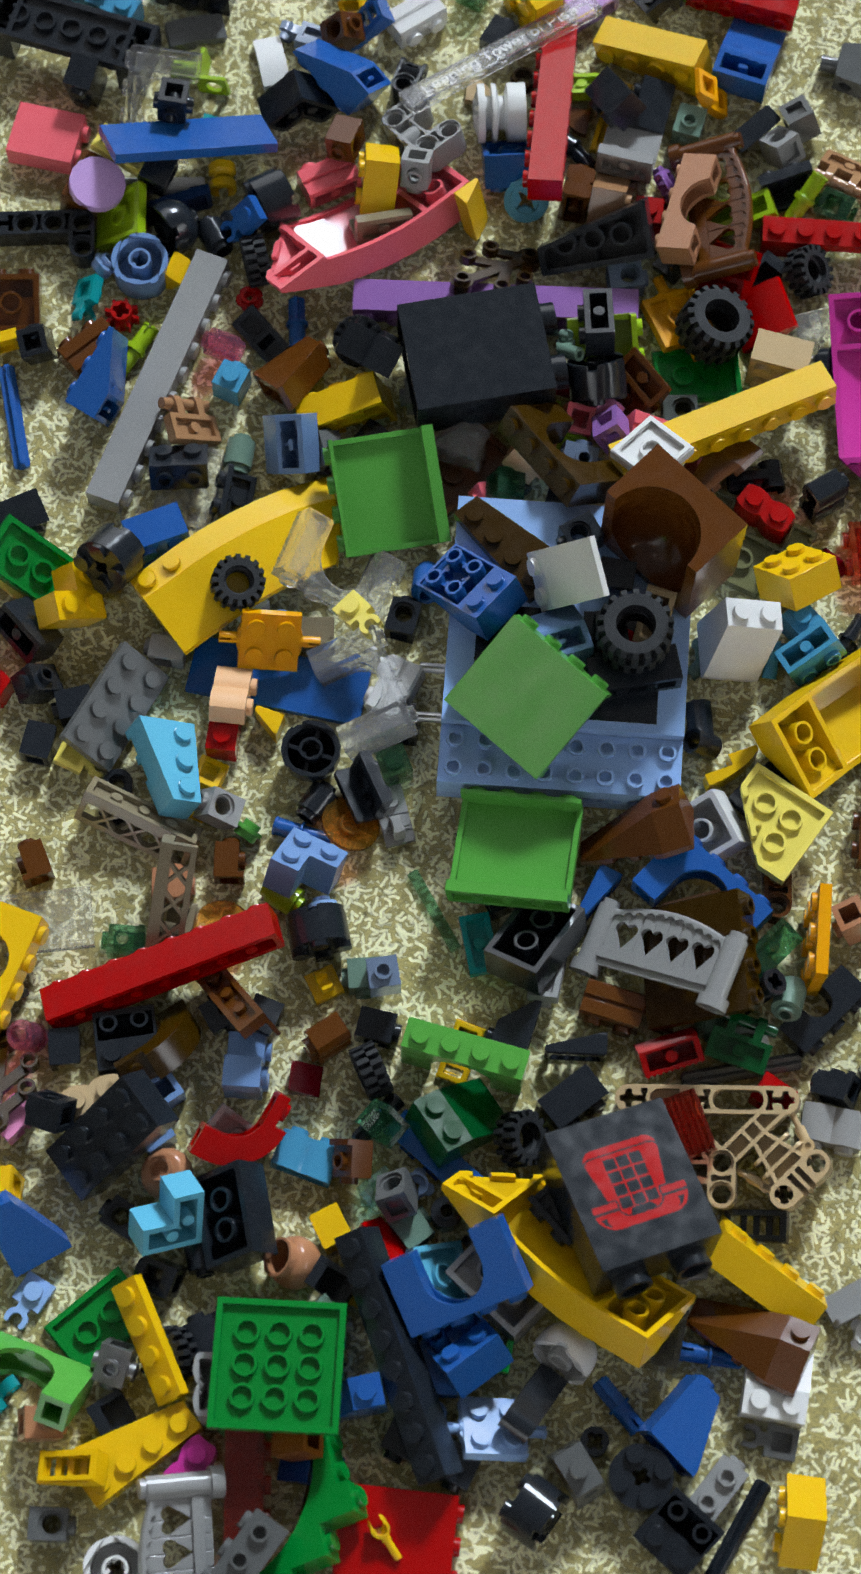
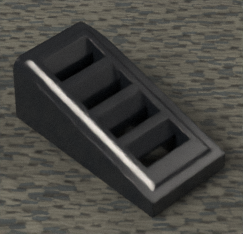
M608 1032L545 1045L544 1058L545 1060L604 1062L607 1057Z
M724 1210V1216L730 1221L731 1216H741L740 1228L746 1233L747 1217H753V1235L748 1234V1236L757 1243L789 1244L790 1213L788 1211ZM760 1218H766V1235H760ZM773 1218L779 1219V1235H773Z

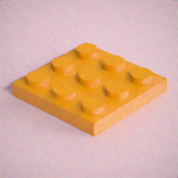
M820 883L816 893H811V899L807 902V908L803 911L802 927L808 928V930H806L805 939H802L801 957H806V960L804 961V967L800 969L799 978L805 983L807 989L806 996H817L828 975L833 884Z

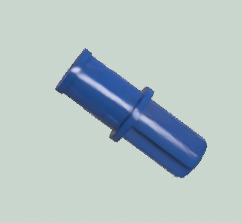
M293 296L288 300L289 320L286 322V328L289 329V347L304 338L308 328V322L305 320V299L298 296Z
M276 816L272 826V835L286 838L295 827L327 843L332 842L331 833L309 827L307 822L300 824Z
M685 1341L681 1342L679 1362L704 1364L709 1369L711 1366L738 1370L742 1367V1365L739 1367L732 1362V1356L720 1347H713L711 1344L708 1346Z
M607 1376L601 1377L593 1384V1390L609 1408V1415L613 1414L629 1433L628 1435L630 1437L633 1436L643 1425V1420L628 1403L630 1399L628 1397L624 1398Z

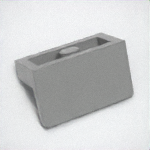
M861 1278L825 1297L828 1308L824 1312L834 1330L861 1316Z

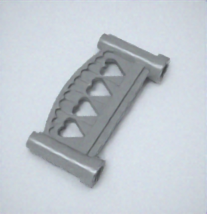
M604 897L597 907L578 956H573L569 969L588 978L597 979L602 967L695 992L699 994L695 1002L697 1006L718 1015H725L729 1005L727 997L748 946L747 935L731 930L730 934L724 937L705 924L687 916L656 909H619L621 906L620 902ZM623 924H627L630 929L637 927V934L620 948L619 927ZM647 931H652L654 935L663 934L662 941L645 955L644 934ZM672 938H677L680 942L687 940V949L671 962L668 948L669 941ZM700 944L705 949L714 947V954L696 969L695 947Z
M222 1465L207 1466L204 1471L144 1476L143 1479L137 1480L138 1499H145L146 1501L139 1541V1574H201L207 1565L214 1568L211 1499L224 1498L226 1494V1478ZM170 1506L190 1517L171 1534L166 1535L162 1532L161 1527L164 1520L161 1517V1511L164 1507ZM167 1540H173L191 1550L187 1556L172 1568H166L163 1564L166 1554L163 1552L162 1547Z

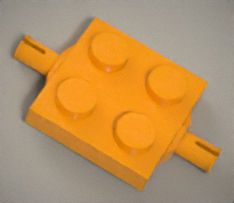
M662 275L657 276L652 280V283L655 285L658 294L655 297L643 300L639 307L664 354L676 349L685 348L684 345L680 346L678 342L680 336L675 335V328L677 327L675 319L678 317L677 314L695 293V290L687 291L685 287L669 289ZM690 353L693 362H697V360L694 359L695 356Z
M242 608L241 622L237 631L219 630L218 643H236L238 650L237 668L297 672L298 656L302 648L320 649L321 637L303 636L301 630L302 612Z

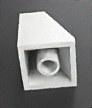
M726 597L697 622L701 679L757 682L783 631L781 602Z

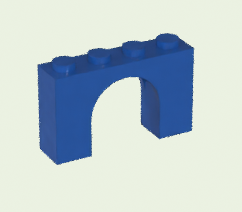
M694 835V849L664 859H656L654 857L632 879L631 889L652 908L656 907L681 882L690 879H702L717 886L721 892L738 888L751 895L755 904L753 923L757 933L771 919L773 913L769 900L762 894L758 893L756 895L748 888L749 884L741 875L737 873L733 875L725 868L726 864L721 857L715 853L710 854L703 848L702 841L696 835Z
M503 1213L475 1224L468 1230L483 1267L481 1287L471 1297L457 1299L439 1292L431 1283L417 1249L390 1259L381 1266L411 1338L421 1335L423 1339L429 1338L441 1332L439 1327L450 1323L451 1327L459 1326L470 1320L468 1317L470 1314L479 1311L481 1316L486 1315L499 1308L497 1303L508 1299L510 1304L528 1296L526 1292L534 1284Z

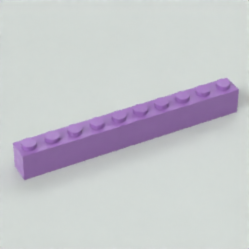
M355 279L352 312L353 316L365 315L375 322H387L390 326H397L398 304L454 295L449 291L450 282ZM473 284L472 293L491 290L494 284ZM535 285L539 304L553 302L558 331L567 329L566 318L577 317V305H583V289H598L595 287ZM612 288L614 314L635 312L638 319L639 289Z

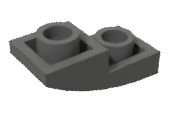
M221 13L190 16L164 24L170 50H194L198 44H222L228 38Z

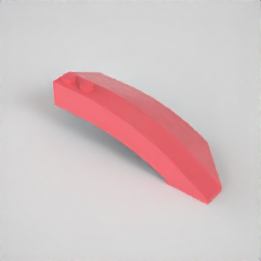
M400 165L395 209L410 207L413 218L362 245H357L349 226V220L355 219L356 215H360L359 205L354 204L355 196L312 216L287 224L280 222L279 240L275 241L271 255L273 263L271 269L267 270L266 279L283 294L339 285L388 267L423 248L461 221L454 192L470 181L446 165L441 170L432 173V180L428 191L423 190L419 194H412L406 190V187H400Z

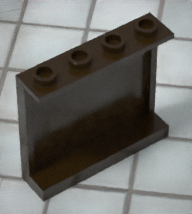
M735 888L648 908L687 916L705 924L724 937L729 935L731 930L748 936L747 949L727 997L729 1005L725 1015H718L697 1006L695 1002L699 995L698 993L644 979L649 1030L660 1035L673 1033V1027L749 1011L762 1015L764 994L759 984L761 964L756 954L758 934L753 923L755 904L751 895ZM647 931L644 934L645 955L662 941L663 934L654 935L652 931ZM672 938L669 941L668 948L671 962L687 949V940L680 942L677 938ZM702 944L695 947L696 969L714 954V947L705 949Z

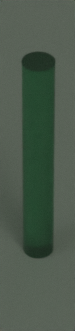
M418 870L410 872L407 876L451 953L460 949V943Z

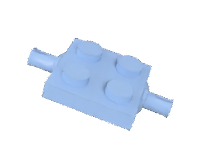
M459 1397L457 1402V1422H446L451 1435H457L462 1445L463 1460L527 1461L529 1457L527 1441L522 1445L497 1425L515 1399L465 1397L462 1399ZM546 1425L537 1426L529 1438L546 1439Z

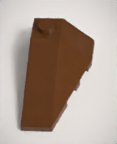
M747 440L727 446L719 452H712L699 457L694 462L685 463L684 467L711 492L715 493L722 488L719 482L731 474L737 477L764 452L752 441Z
M680 784L664 787L650 793L583 840L580 847L581 865L612 864L619 858L627 857L632 862L641 861L642 856L654 855L656 859H664L694 849V809Z
M702 1298L696 1299L685 1322L686 1326L713 1347H720L732 1356L731 1361L737 1366L743 1365L755 1374L754 1379L760 1384L791 1398L794 1397L812 1358L821 1330L820 1327L791 1315Z

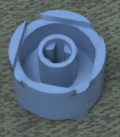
M142 232L133 233L122 242L120 240L115 245L111 255L113 273L119 290L135 299L155 298L165 290V272L168 267L169 257L161 241L154 235Z

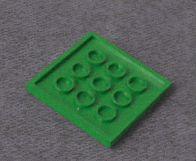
M218 1296L207 1429L339 1437L347 1303Z

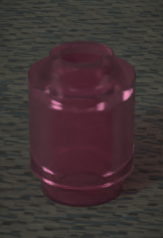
M213 327L210 331L207 330L203 334L201 347H203V353L221 361L225 358L233 362L242 359L245 351V342L241 341L239 336Z
M21 1019L13 1022L8 1027L6 1037L10 1046L15 1050L37 1053L46 1046L48 1032L40 1023Z

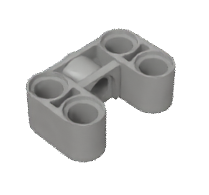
M423 93L411 94L386 111L382 116V123L388 142L393 146H399V151L402 155L406 145L434 150L432 173L441 170L466 151V141L459 121L454 119L445 120L431 130L428 129L432 126L434 118L428 97Z

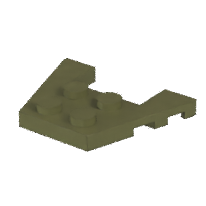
M722 489L714 493L731 510H734L738 496ZM794 523L783 546L778 547L746 532L736 570L723 584L755 599L759 592L753 566L763 562L767 556L777 555L787 550V547L791 544L802 543L810 547L817 539L818 533Z

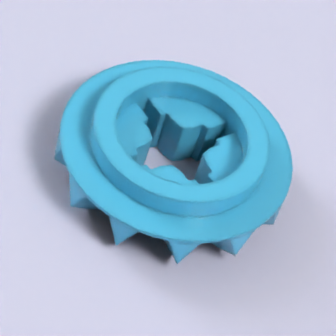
M521 178L511 182L505 191L504 206L508 215L514 220L530 223L543 216L548 208L549 201L531 200L534 208L526 203L519 205L521 202L519 192L527 196L528 188H522Z

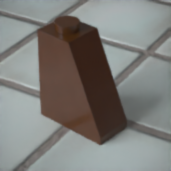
M307 335L252 374L265 397L290 412L332 365L327 357L329 351L321 340L316 341Z

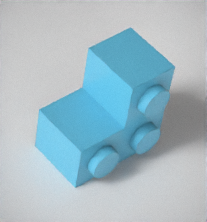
M186 1170L160 1176L159 1202L129 1209L128 1234L142 1257L202 1242L204 1190L192 1172Z

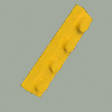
M142 1274L132 1275L111 1288L157 1405L162 1407L186 1395L189 1391Z

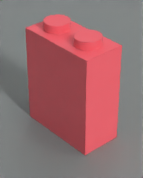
M20 101L6 146L8 161L10 163L70 175L82 152L83 143H88L90 139L91 127L87 126L86 116L84 114Z

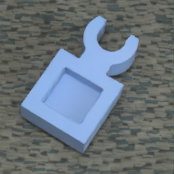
M29 1270L12 1295V1298L19 1303L17 1306L11 1307L6 1311L4 1320L8 1322L14 1314H20L22 1321L17 1328L21 1331L24 1330L29 1323L28 1314L30 1311L39 1315L57 1288Z

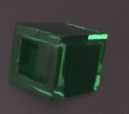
M376 1098L355 1120V1123L374 1142L388 1149H391L410 1128V1125L392 1106Z

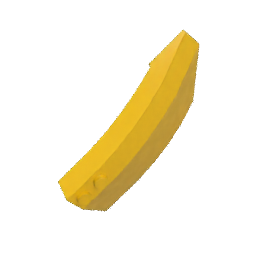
M327 477L277 491L221 517L174 546L140 571L130 581L139 598L185 655L242 614L240 609H236L234 612L230 611L228 606L225 609L221 607V602H216L214 600V593L210 591V579L214 568L226 556L231 555V557H234L235 554H241V557L245 558L248 555L251 556L250 560L252 562L256 559L259 562L258 567L263 568V577H266L265 589L261 598L253 607L311 575L334 565L338 567L340 557L338 555L336 536L341 535L339 523L334 524L331 506H336L334 494L329 495ZM232 573L226 579L228 588L235 593L245 592L249 588V580L242 573Z

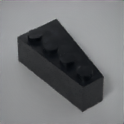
M648 196L542 243L537 248L542 277L654 258L657 251L654 248L655 236Z

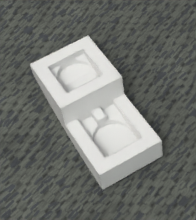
M280 36L253 40L264 91L276 84L289 72Z

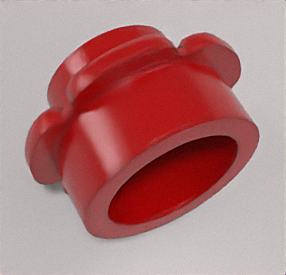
M243 287L236 296V303L243 311L251 304L259 309L264 303L263 293L257 287Z

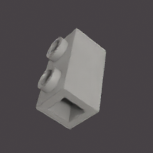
M723 1454L689 1499L715 1521L748 1478L749 1474L744 1471L746 1465L734 1455H730L728 1458Z

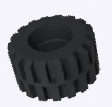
M712 285L710 288L708 286L702 287L690 297L675 319V325L677 326L675 328V335L680 336L678 342L680 346H685V352L688 355L691 353L695 356V360L698 362L704 360L707 365H711L713 362L716 365H722L724 361L726 363L731 361L748 342L753 334L751 329L754 327V320L750 319L753 314L751 310L746 308L748 305L746 301H741L738 298L739 294L729 292L727 287L719 289L718 285ZM708 320L714 322L721 331L715 329Z
M633 589L632 594H628L627 590L620 591L619 598L613 595L609 598L608 604L604 603L598 616L595 633L598 652L603 651L602 658L604 661L611 660V667L616 670L619 666L624 667L623 672L630 673V669H636V674L643 673L644 667H647L649 671L654 669L656 662L659 664L663 662L665 655L669 653L674 633V618L670 616L671 610L668 605L662 607L663 599L659 596L656 599L652 598V592L647 590L645 595L639 594L640 589ZM638 621L650 629L652 636L645 641L632 642L623 638L617 628L624 622Z

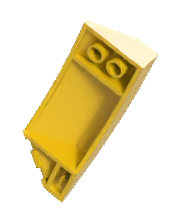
M861 648L801 686L748 726L761 752L796 788L813 799L861 762Z
M458 1171L442 1183V1191L469 1228L494 1216L504 1214L534 1285L527 1292L534 1299L584 1337L637 1368H640L656 1354L695 1301V1294L660 1274L651 1277L653 1281L651 1288L629 1299H617L614 1290L593 1296L574 1249L568 1247L567 1244L561 1247L550 1235L549 1232L553 1228L546 1220L540 1223L529 1210L532 1203L527 1198L532 1194L535 1196L546 1186L542 1174H533L531 1179L516 1178L515 1173L490 1172L489 1177L473 1176L472 1171Z

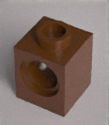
M339 10L320 23L322 40L349 51L366 40L361 13Z
M336 114L324 138L328 158L349 163L355 162L366 140L363 119Z

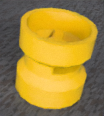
M217 159L210 162L208 173L211 177L209 182L211 195L219 197V189L228 188V196L235 195L237 192V182L234 179L236 164L228 159Z

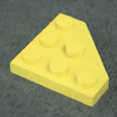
M757 762L740 786L741 799L756 869L782 886L833 815V811Z

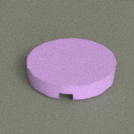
M87 157L79 161L72 168L68 181L69 193L73 200L79 206L82 205L92 212H107L115 208L123 198L126 188L125 176L121 169L111 160L102 157Z

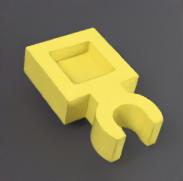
M354 589L332 608L335 615L353 632L359 627L367 639L371 640L373 638L368 631L371 625H378L381 629L384 628L380 618L373 614L375 610L372 605Z
M62 741L52 763L77 775H80L84 768L88 770L92 778L94 776L102 778L103 774L96 771L90 761Z

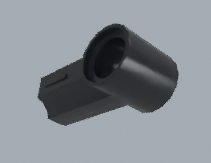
M778 459L761 461L756 466H749L737 477L734 474L726 477L727 490L733 495L740 494L748 484L757 485L767 493L778 492V494H781L786 490L782 463Z
M693 699L686 703L687 731L684 734L683 750L704 760L713 761L721 752L722 741L718 736L714 735L711 701L707 699Z

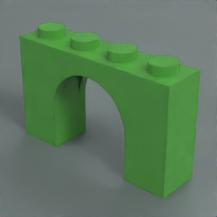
M409 1016L401 1043L402 1063L431 1070L433 1062L456 1064L490 1079V1088L520 1096L528 1068L530 1050Z
M0 1331V1375L13 1374L31 1380L40 1386L43 1391L40 1394L33 1420L63 1432L90 1396L94 1382L91 1379L94 1369Z

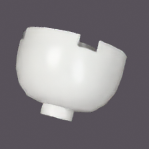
M557 1322L547 1326L533 1343L535 1345L532 1349L533 1354L540 1364L544 1362L553 1370L554 1368L565 1375L564 1378L569 1384H583L597 1362L598 1353L595 1342L584 1337L565 1322Z

